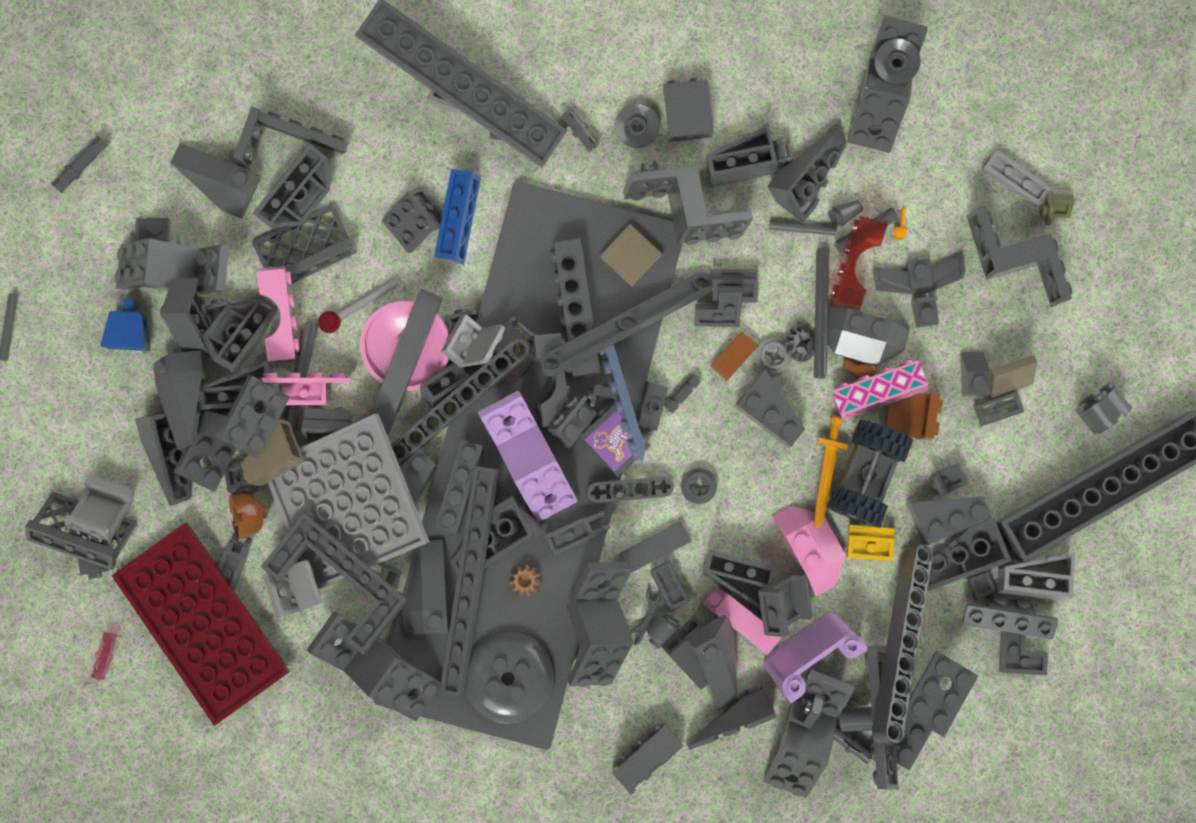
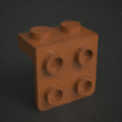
M933 392L929 394L919 393L888 404L885 426L906 434V436L928 441L934 439V435L937 436L939 432V422H936L937 415L941 413L943 406L940 394Z

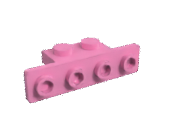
M263 373V378H257L264 383H279V391L290 397L286 405H326V383H351V378H345V373H331V378H322V373H309V378H300V373H286V378H277V373Z

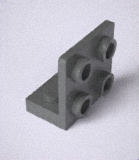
M422 188L408 191L386 214L382 222L408 253H412L432 231L440 229L442 212Z

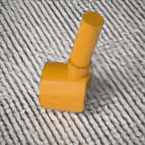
M905 208L901 209L899 227H893L894 240L904 239L907 234V227L905 226L907 209Z

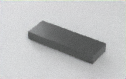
M679 522L622 551L621 555L625 562H630L632 573L690 543L691 540L682 523Z

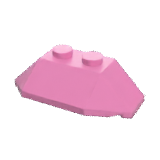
M790 506L772 516L803 574L807 575L808 584L815 597L836 586L846 554L825 516L819 528L815 527V512Z

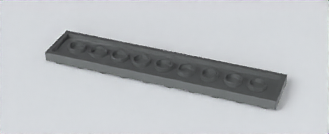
M378 0L355 34L356 38L541 168L567 132L561 125L385 0Z

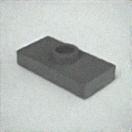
M648 381L645 382L636 416L640 427L657 431L668 387Z
M670 561L650 570L670 612L690 602Z

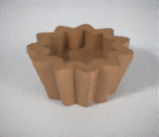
M527 564L523 567L517 566L516 572L510 573L512 579L509 583L513 585L512 591H518L519 596L523 594L530 596L531 592H537V586L542 584L539 580L541 574L535 572V567L529 568Z

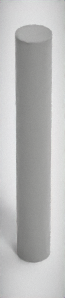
M395 278L391 279L337 312L338 316L343 320L396 288L399 284Z

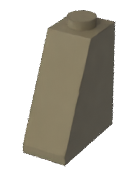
M278 419L259 459L247 455L241 463L244 471L243 476L248 484L263 486L304 462L290 422Z

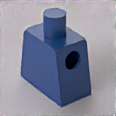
M122 299V311L109 312L101 347L118 350L150 351L147 315L136 312V300Z

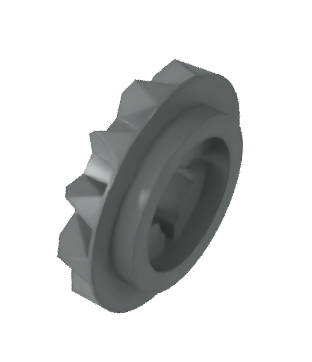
M802 326L794 327L785 335V350L789 357L797 362L808 361L814 356L815 336L810 333V329H805ZM800 341H806L803 347L796 348Z
M694 468L683 476L681 482L682 494L689 502L695 504L707 503L716 494L717 481L710 471L703 468ZM698 476H700L702 484L709 486V488L701 489L699 496L696 488L689 487V485L697 483Z

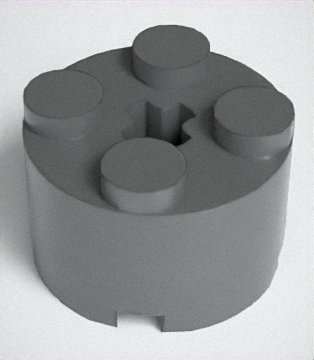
M1111 382L1104 385L1096 396L1093 394L1087 396L1076 409L1079 417L1094 435L1111 428L1119 422L1118 419L1121 413L1126 416L1132 409V406Z

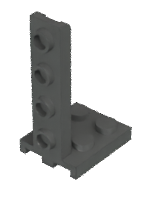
M251 106L233 158L237 166L247 168L248 163L252 164L255 157L254 145L255 143L259 144L263 134L261 126L339 154L347 152L348 144L340 136L332 135V137L324 135L323 131L318 128L311 127L307 129L302 127V123L296 120L289 119L288 122L280 119L281 116L268 111L265 114L260 109Z

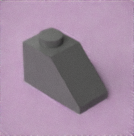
M960 352L962 397L990 395V371L984 352Z
M453 363L420 384L421 395L430 408L433 409L469 378V375L463 367Z

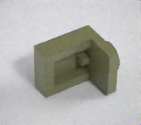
M1046 194L1044 203L1040 205V216L1044 218L1045 225H1051L1052 218H1070L1075 201L1073 195Z

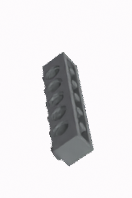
M581 238L554 242L555 249H550L552 263L557 262L558 271H554L555 285L560 284L561 293H557L558 306H563L564 315H560L562 329L566 328L568 337L564 338L565 343L576 338L572 334V329L575 326H582L585 330L584 333L594 328ZM565 260H572L575 266L570 270H566L562 267V264ZM568 282H575L578 285V289L574 292H569L565 286ZM579 304L582 309L578 314H571L568 310L569 306ZM598 353L568 369V373H573V378L600 375Z

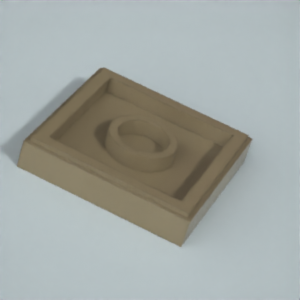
M630 224L599 258L633 288L663 254Z
M1029 356L992 369L990 375L991 394L989 395L991 399L1033 385L1037 367L1035 356Z

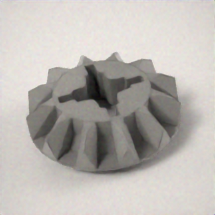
M767 339L757 349L756 360L760 368L765 369L767 373L779 374L785 371L792 362V358L789 357L785 350L784 341L781 339ZM777 347V355L783 360L776 359L770 365L771 357L765 353H772Z

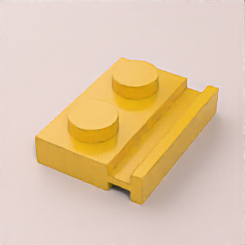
M848 526L846 558L893 562L895 528Z

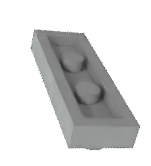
M998 150L993 153L982 169L1036 208L1040 206L1046 194L1052 189Z

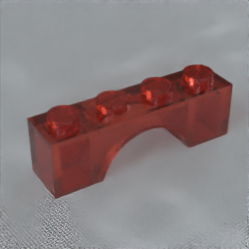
M860 216L859 220H854L851 232L854 235L852 241H847L844 254L847 255L845 263H840L837 271V276H840L838 284H833L830 292V297L833 298L832 302L834 304L860 311L866 289L857 280L855 273L856 262L859 256L867 249L881 246L888 224Z

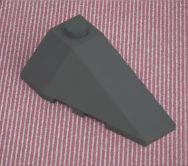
M165 411L135 418L140 441L169 506L191 499L192 481L173 472L184 451L177 449Z

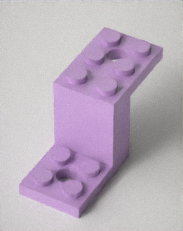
M519 390L478 412L516 486L538 523L578 502ZM512 416L509 420L503 421L506 417Z

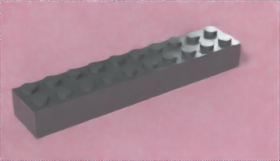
M1196 410L1185 413L996 521L1017 562L1030 560L1196 464Z

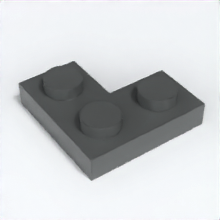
M719 287L718 304H695L694 326L739 327L742 287Z
M1001 631L999 672L1047 675L1048 652L1025 651L1026 635Z

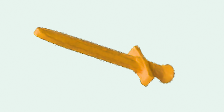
M832 416L830 418L829 440L823 438L816 440L817 444L825 445L815 507L816 528L821 526L825 516L838 448L846 450L849 447L848 444L837 442L838 431L843 423L840 416Z

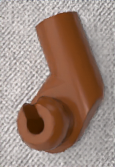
M850 358L842 365L856 378L866 375L872 377L877 372L875 365L870 363L857 364Z

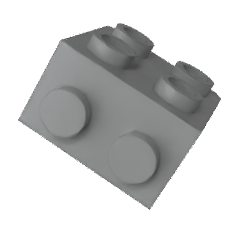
M467 314L461 315L441 352L459 367L487 363L493 356L494 348L501 341L505 327L499 324L481 328Z
M308 560L294 564L281 581L275 580L269 573L263 575L276 619L321 603V593L316 585L314 571Z

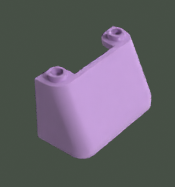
M826 613L766 655L763 666L784 698L792 703L805 692L806 684L800 676L803 671L833 650L839 649L844 656L855 658L868 649L838 615Z

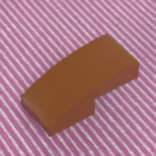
M741 331L710 367L728 381L759 345Z

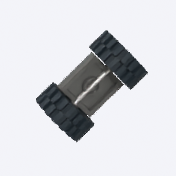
M859 420L851 440L855 444L841 483L839 486L833 487L826 508L855 521L880 528L888 505L882 502L898 461H906L913 439L887 426L871 421Z

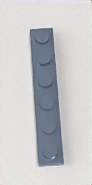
M613 344L600 351L599 355L604 357V373L609 374V389L611 394L614 393L616 400H614L616 412L621 413L620 425L622 432L627 433L628 436L626 440L628 452L633 453L634 460L638 461L644 459L646 448Z

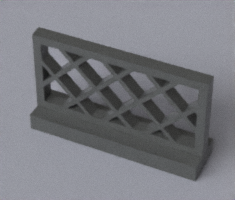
M333 203L311 213L302 225L281 227L252 241L263 268H269L272 260L282 262L281 266H286V272H291L293 284L356 254V250ZM331 211L334 216L331 225L322 223V216ZM307 222L314 224L310 235L300 232L303 224ZM319 226L329 229L325 239L315 237ZM333 230L342 233L344 237L343 240L336 243L329 241ZM284 233L294 234L290 245L280 242ZM298 236L308 238L305 249L295 246ZM313 240L323 243L321 250L316 253L309 251ZM266 242L274 244L270 254L262 252L259 245ZM278 245L288 248L284 259L274 256ZM293 250L303 253L301 259L297 262L289 261Z
M52 492L35 518L29 520L26 524V540L113 570L117 564V557L137 526V521L124 517L121 524L129 527L125 531L115 533L112 540H116L118 545L115 549L109 548L102 542L96 543L92 540L84 539L82 535H74L62 531L61 528L65 527V522H58L56 516L67 512L71 515L79 501ZM54 501L64 503L65 507L53 510L51 505ZM52 517L54 524L50 525L40 523L42 519Z

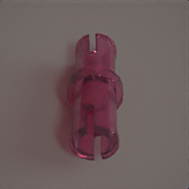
M103 631L99 649L95 651L94 656H96V660L90 677L105 680L109 662L114 657L112 652L118 635Z

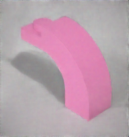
M718 586L714 588L703 602L707 608L719 617L726 615L730 626L766 655L771 652L782 638L766 636L764 634L763 621Z

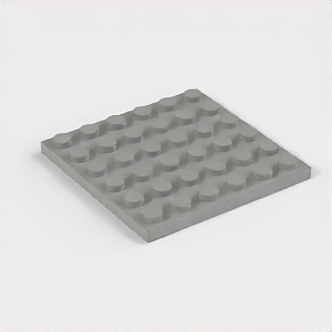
M373 414L299 448L304 462L268 482L287 532H289L303 513H307L370 567L430 542L379 414ZM309 547L298 559L299 562L309 561L319 589L345 579Z

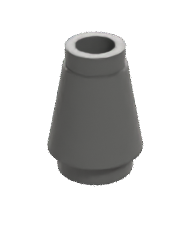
M859 200L833 206L832 210L828 212V216L835 227H843L859 213L863 212V206Z

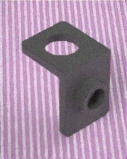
M459 309L454 311L455 314L446 315L449 336L453 330L452 322L458 321L460 316L467 314L470 318H477V311Z
M385 562L378 564L390 571L385 580L394 588H397L402 572Z

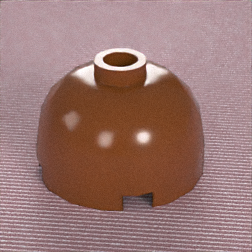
M238 493L229 496V508L233 516L232 525L236 538L245 539L256 535L263 527V520L267 518L266 506L261 505L259 499L252 494Z

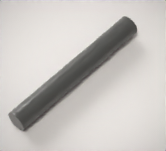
M770 221L769 230L834 236L837 233V227L779 221Z
M8 294L0 344L1 361L8 360L18 298L16 294Z

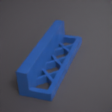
M451 169L434 254L436 258L452 260L461 265L465 264L481 178L472 171Z

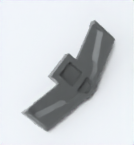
M962 255L933 267L930 266L929 259L907 262V271L872 268L876 291L914 294L915 296L929 293L963 279L965 275Z

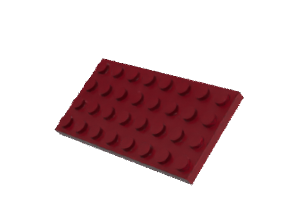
M188 523L182 524L112 575L114 581L214 726L290 673L286 664Z

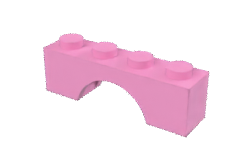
M286 266L258 268L259 294L272 299L277 304L281 314L279 326L272 333L266 335L265 338L267 360L295 359L296 352H300L299 339H294L293 330H297L296 316L292 317L291 308H294L293 294H289L288 285H292L291 272H286Z

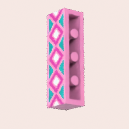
M908 360L901 363L898 368L892 370L891 368H885L880 370L878 375L869 377V375L862 376L853 384L843 383L836 386L835 390L832 391V397L841 419L846 420L927 391L928 383L919 360L915 362Z

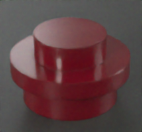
M326 311L320 315L318 326L323 332L331 334L340 328L341 319L337 313Z

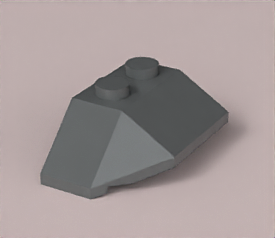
M309 143L269 190L252 214L270 228L302 225L330 191L327 157Z
M261 297L226 305L203 335V340L212 360L232 372L240 369L264 336L279 308Z
M828 307L827 344L833 354L879 366L904 352L909 329L894 321L859 311Z

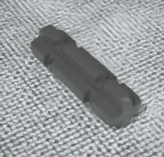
M690 374L686 379L687 382H683L671 395L673 398H669L664 403L668 411L674 413L679 407L678 404H682L693 392L692 389H696L701 383L696 375Z

